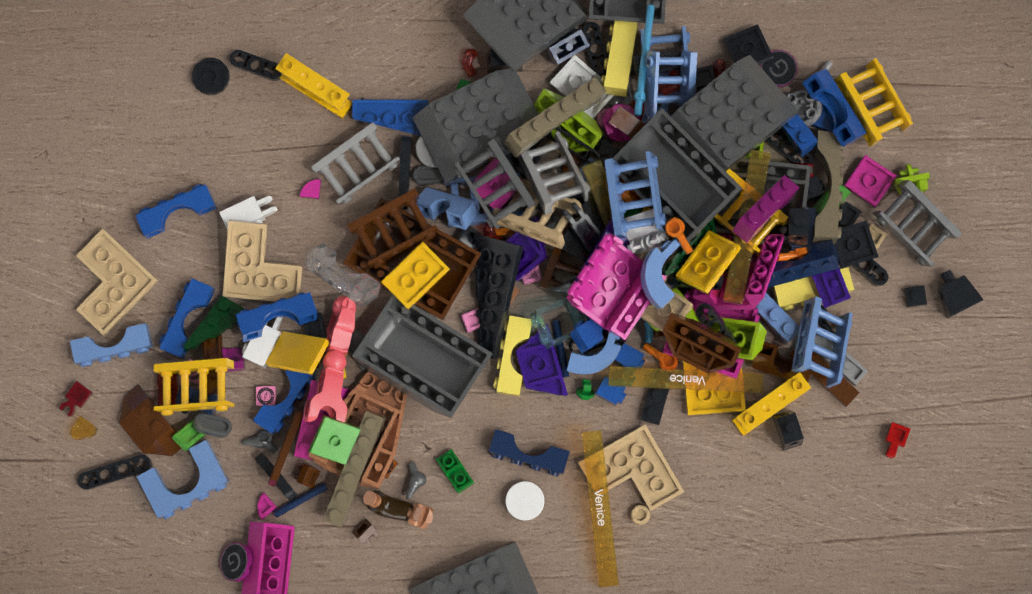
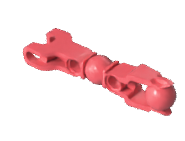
M351 294L339 296L333 302V313L326 329V339L330 343L322 359L324 369L321 370L316 395L305 402L303 419L306 422L314 421L318 417L320 410L326 411L331 418L345 422L347 406L341 398L344 378L343 370L347 364L345 355L348 354L351 336L355 328L356 303Z

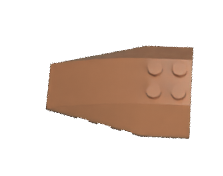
M369 371L344 400L347 406L345 423L360 427L365 411L368 410L387 417L359 483L360 486L379 489L396 455L407 395ZM312 453L308 455L310 459L325 470L338 476L341 475L344 464Z

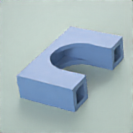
M205 440L189 448L198 466L200 476L197 486L187 494L176 495L172 493L165 485L157 468H152L137 476L157 518H164L166 520L175 515L174 511L180 508L183 511L192 506L191 502L197 499L202 501L209 497L208 493L214 490L219 492L227 487L226 484L230 481L209 441Z

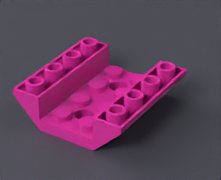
M767 234L763 244L757 246L761 250L759 255L756 253L750 254L744 248L745 244H742L743 250L736 276L734 278H725L722 274L721 276L724 278L720 290H710L706 294L695 288L692 296L703 303L712 305L718 310H753L765 296L785 235ZM720 235L736 243L732 235Z

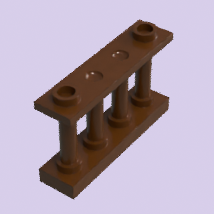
M415 188L347 225L352 235L356 233V235L360 236L372 260L367 262L370 268H379L390 257L423 239L427 241L436 236L435 233L438 232L436 225L431 228L429 227L416 204L419 194ZM406 205L410 207L423 232L414 237L399 213L400 209ZM388 215L393 216L406 239L405 242L398 246L395 245L383 224V218ZM372 224L377 227L389 251L378 255L366 233V227Z
M569 222L566 224V226H565L564 229L562 230V232H561L562 235H564V233L566 232L567 228L569 227V224H570ZM554 247L539 286L540 290L547 291L548 287L552 288L563 284V282L552 277L555 270L560 269L577 276L581 269L566 264L559 259L561 253L566 252L563 249Z

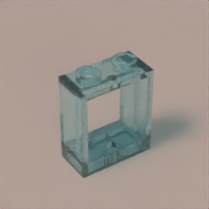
M567 297L541 307L530 315L532 325L537 328L540 334L539 339L546 349L568 341L572 337L569 333L553 340L542 317L543 314L565 306L574 325L582 320L584 323L588 321L586 315L572 306Z

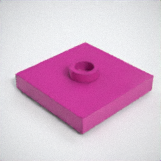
M865 155L844 184V187L875 208L897 176Z
M494 158L474 181L496 168L497 164L500 163L499 160ZM501 173L476 190L482 198H485L507 184L510 177L507 173ZM510 190L489 205L493 209L495 207L501 209L518 190Z

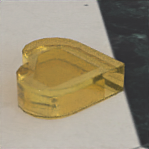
M82 416L78 418L71 429V436L76 440H82L85 437L92 438L97 433L96 426Z

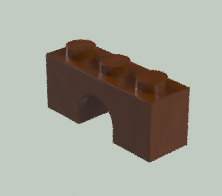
M764 341L762 350L753 360L752 368L786 380L795 376L797 373L791 371L794 359L782 357L778 352V345ZM811 357L812 362H815L816 358ZM808 369L800 372L809 383L813 370Z

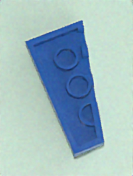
M352 100V119L367 123L374 122L375 125L421 136L413 117L429 104V100Z

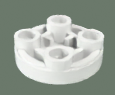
M527 481L519 482L513 485L507 492L506 507L514 518L523 521L531 520L541 513L544 507V495L541 489L534 483Z

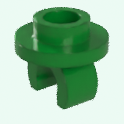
M583 379L582 387L576 389L575 393L580 399L589 400L594 397L595 392L591 389V380Z

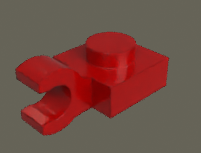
M894 422L891 423L885 439L886 442L890 443L885 455L886 457L895 458L898 446L905 447L910 428Z

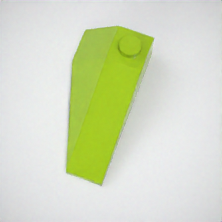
M722 318L736 338L737 345L742 348L738 358L753 360L763 348L767 333L765 328L759 322ZM718 322L714 323L712 329L719 332L720 324Z

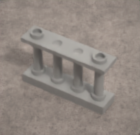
M374 122L311 166L315 173L320 172V174H324L340 196L336 201L337 204L341 202L343 205L353 199L351 195L385 170L392 171L399 165L397 162L400 158L397 156L395 159H392L375 136V131L378 128ZM364 138L367 141L370 140L386 163L378 171L360 148L361 144L359 142ZM349 149L355 152L371 174L363 182L344 158L346 157L344 153ZM334 160L341 165L356 186L348 193L345 192L329 170L330 166L328 164Z
M559 131L555 132L554 143L533 150L528 149L517 157L545 215L552 213V205L555 204V201L581 194L584 202L588 201V193L591 191L589 183L584 181L568 150L567 140L565 137L562 138ZM559 150L562 156L539 165L534 164L532 161L533 157ZM566 164L569 172L548 179H541L539 175L542 171ZM573 179L576 187L555 194L548 193L547 187Z

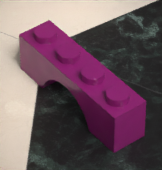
M784 175L739 219L733 232L748 243L778 210H782L792 200L800 187Z

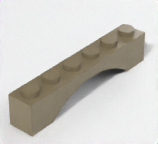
M594 77L511 132L504 141V144L515 158L560 124L600 102L607 91Z
M818 131L815 157L826 172L829 195L827 204L814 220L812 243H820L832 239L835 245L837 239L841 238L842 228L838 227V222L842 218V209H839V203H842L843 193L839 192V188L843 183V174H840V168H843L844 158L840 157V154L844 147L841 146L833 132Z
M369 410L365 411L359 427L361 430L344 465L323 521L338 527L345 525L361 477L387 417Z

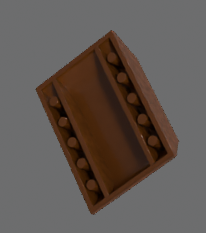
M380 198L374 210L389 203V201ZM400 209L399 213L412 236L414 237L423 232L415 216ZM388 215L384 217L383 224L395 245L398 246L405 242L406 239L393 216ZM373 224L366 227V233L378 255L389 251L377 227L373 226ZM438 229V232L435 233L436 236L427 241L426 239L421 240L385 260V264L376 269L375 267H369L367 262L372 260L360 236H358L343 265L390 292L381 281L418 245L424 242L450 270L414 305L428 314L444 320L481 253Z

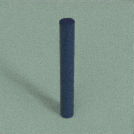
M560 320L552 321L559 364L562 376L566 378L569 377V372L567 371L568 365Z
M322 483L274 510L276 518L328 488L325 483Z

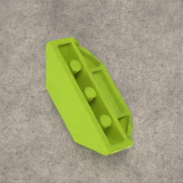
M543 89L534 106L540 114L563 99L564 96ZM584 111L558 126L593 149L603 135L597 122ZM556 128L551 131L554 138L555 132L559 131ZM559 131L562 138H566L568 147L573 151H590Z

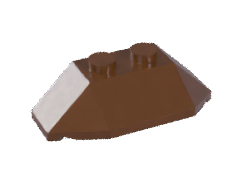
M674 313L670 314L663 329L673 356L708 374L733 367L742 350L729 337L694 319Z
M138 385L124 396L119 424L143 453L165 456L175 455L182 449L172 439L173 435L177 433L176 429L165 416L154 410L155 403L142 387Z

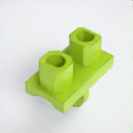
M905 164V170L899 171L900 176L907 177L895 179L892 183L893 188H897L900 196L902 189L898 185L902 180H910L921 192H926L928 190V180L930 179L929 172L913 175L919 173V168H912L911 164Z

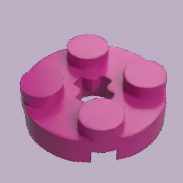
M613 105L604 112L601 124L605 135L610 140L615 142L631 140L629 136L609 123V120L619 106L634 116V109L629 105Z

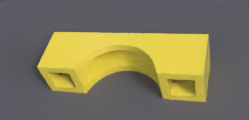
M509 316V320H506L504 331L507 332L506 339H502L500 350H503V357L498 358L497 364L500 374L499 377L495 376L494 388H497V393L520 397L523 376L512 367L511 354L518 344L529 340L532 319Z

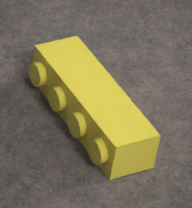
M615 21L610 26L609 35L612 36V41L607 43L609 58H605L604 69L607 71L606 76L602 75L601 85L607 91L606 94L627 97L638 22Z
M849 267L840 269L850 294L854 287ZM812 276L772 287L775 302L784 311L792 310L795 305L799 304L803 307L804 301L815 296L820 298Z

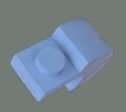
M676 239L670 242L666 240L659 247L661 251L657 247L652 248L642 264V288L646 297L656 309H662L675 296L662 278V267L665 260L681 245Z
M609 332L606 345L594 354L572 351L567 371L576 374H593L605 369L615 360L621 349L622 344L615 342L620 337Z

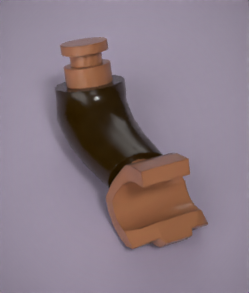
M378 490L368 491L363 496V502L368 509L379 516L402 521L408 520V524L422 529H426L428 524L432 522L433 509L419 503H414L412 507V503L390 497Z

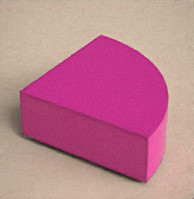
M321 179L308 182L302 188L300 197L319 199Z
M265 493L260 496L258 501V514L263 520L277 508Z

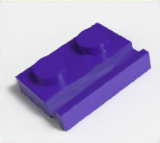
M840 268L812 276L824 308L851 299Z

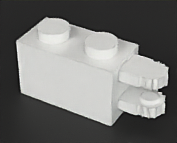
M253 196L219 213L228 230L229 220L263 223L262 221L266 220L265 217L274 214L278 209L277 207H270L262 211L260 207L270 203L273 200L272 197L267 196L257 201Z
M277 317L272 328L267 326V322L263 328L262 337L245 343L242 349V357L266 368V361L282 334L277 330L283 317Z

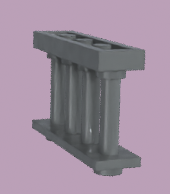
M495 139L487 142L489 144L487 150L463 166L459 162L454 163L456 165L454 171L460 179L463 177L488 215L485 219L490 227L495 226L498 229L500 227L497 223L499 220L521 206L531 208L536 203ZM491 156L492 158L496 156L500 162L497 164V167L476 181L471 182L466 172ZM507 173L510 177L507 184L483 199L480 197L476 190L477 188L499 174ZM512 189L513 191L516 189L519 191L521 196L518 197V200L498 213L491 214L487 207L488 204Z
M902 180L898 185L902 189L901 195L885 212L874 211L873 215L876 217L878 224L886 227L916 257L915 260L921 266H933L934 263L929 257L946 238H958L962 232L910 180ZM907 198L911 199L915 203V207L896 226L890 217ZM920 212H924L928 216V220L909 239L903 233L904 229ZM933 225H937L941 229V233L922 252L916 244Z

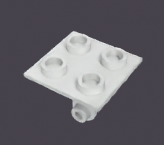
M654 208L629 216L625 220L629 222L655 217ZM656 225L629 229L627 232V238L630 242V245L627 246L628 250L635 255L655 247H660L666 240L669 241L666 232L656 229Z

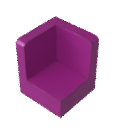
M242 347L222 348L223 358L234 361V369H227V372L246 370L245 359L242 357Z

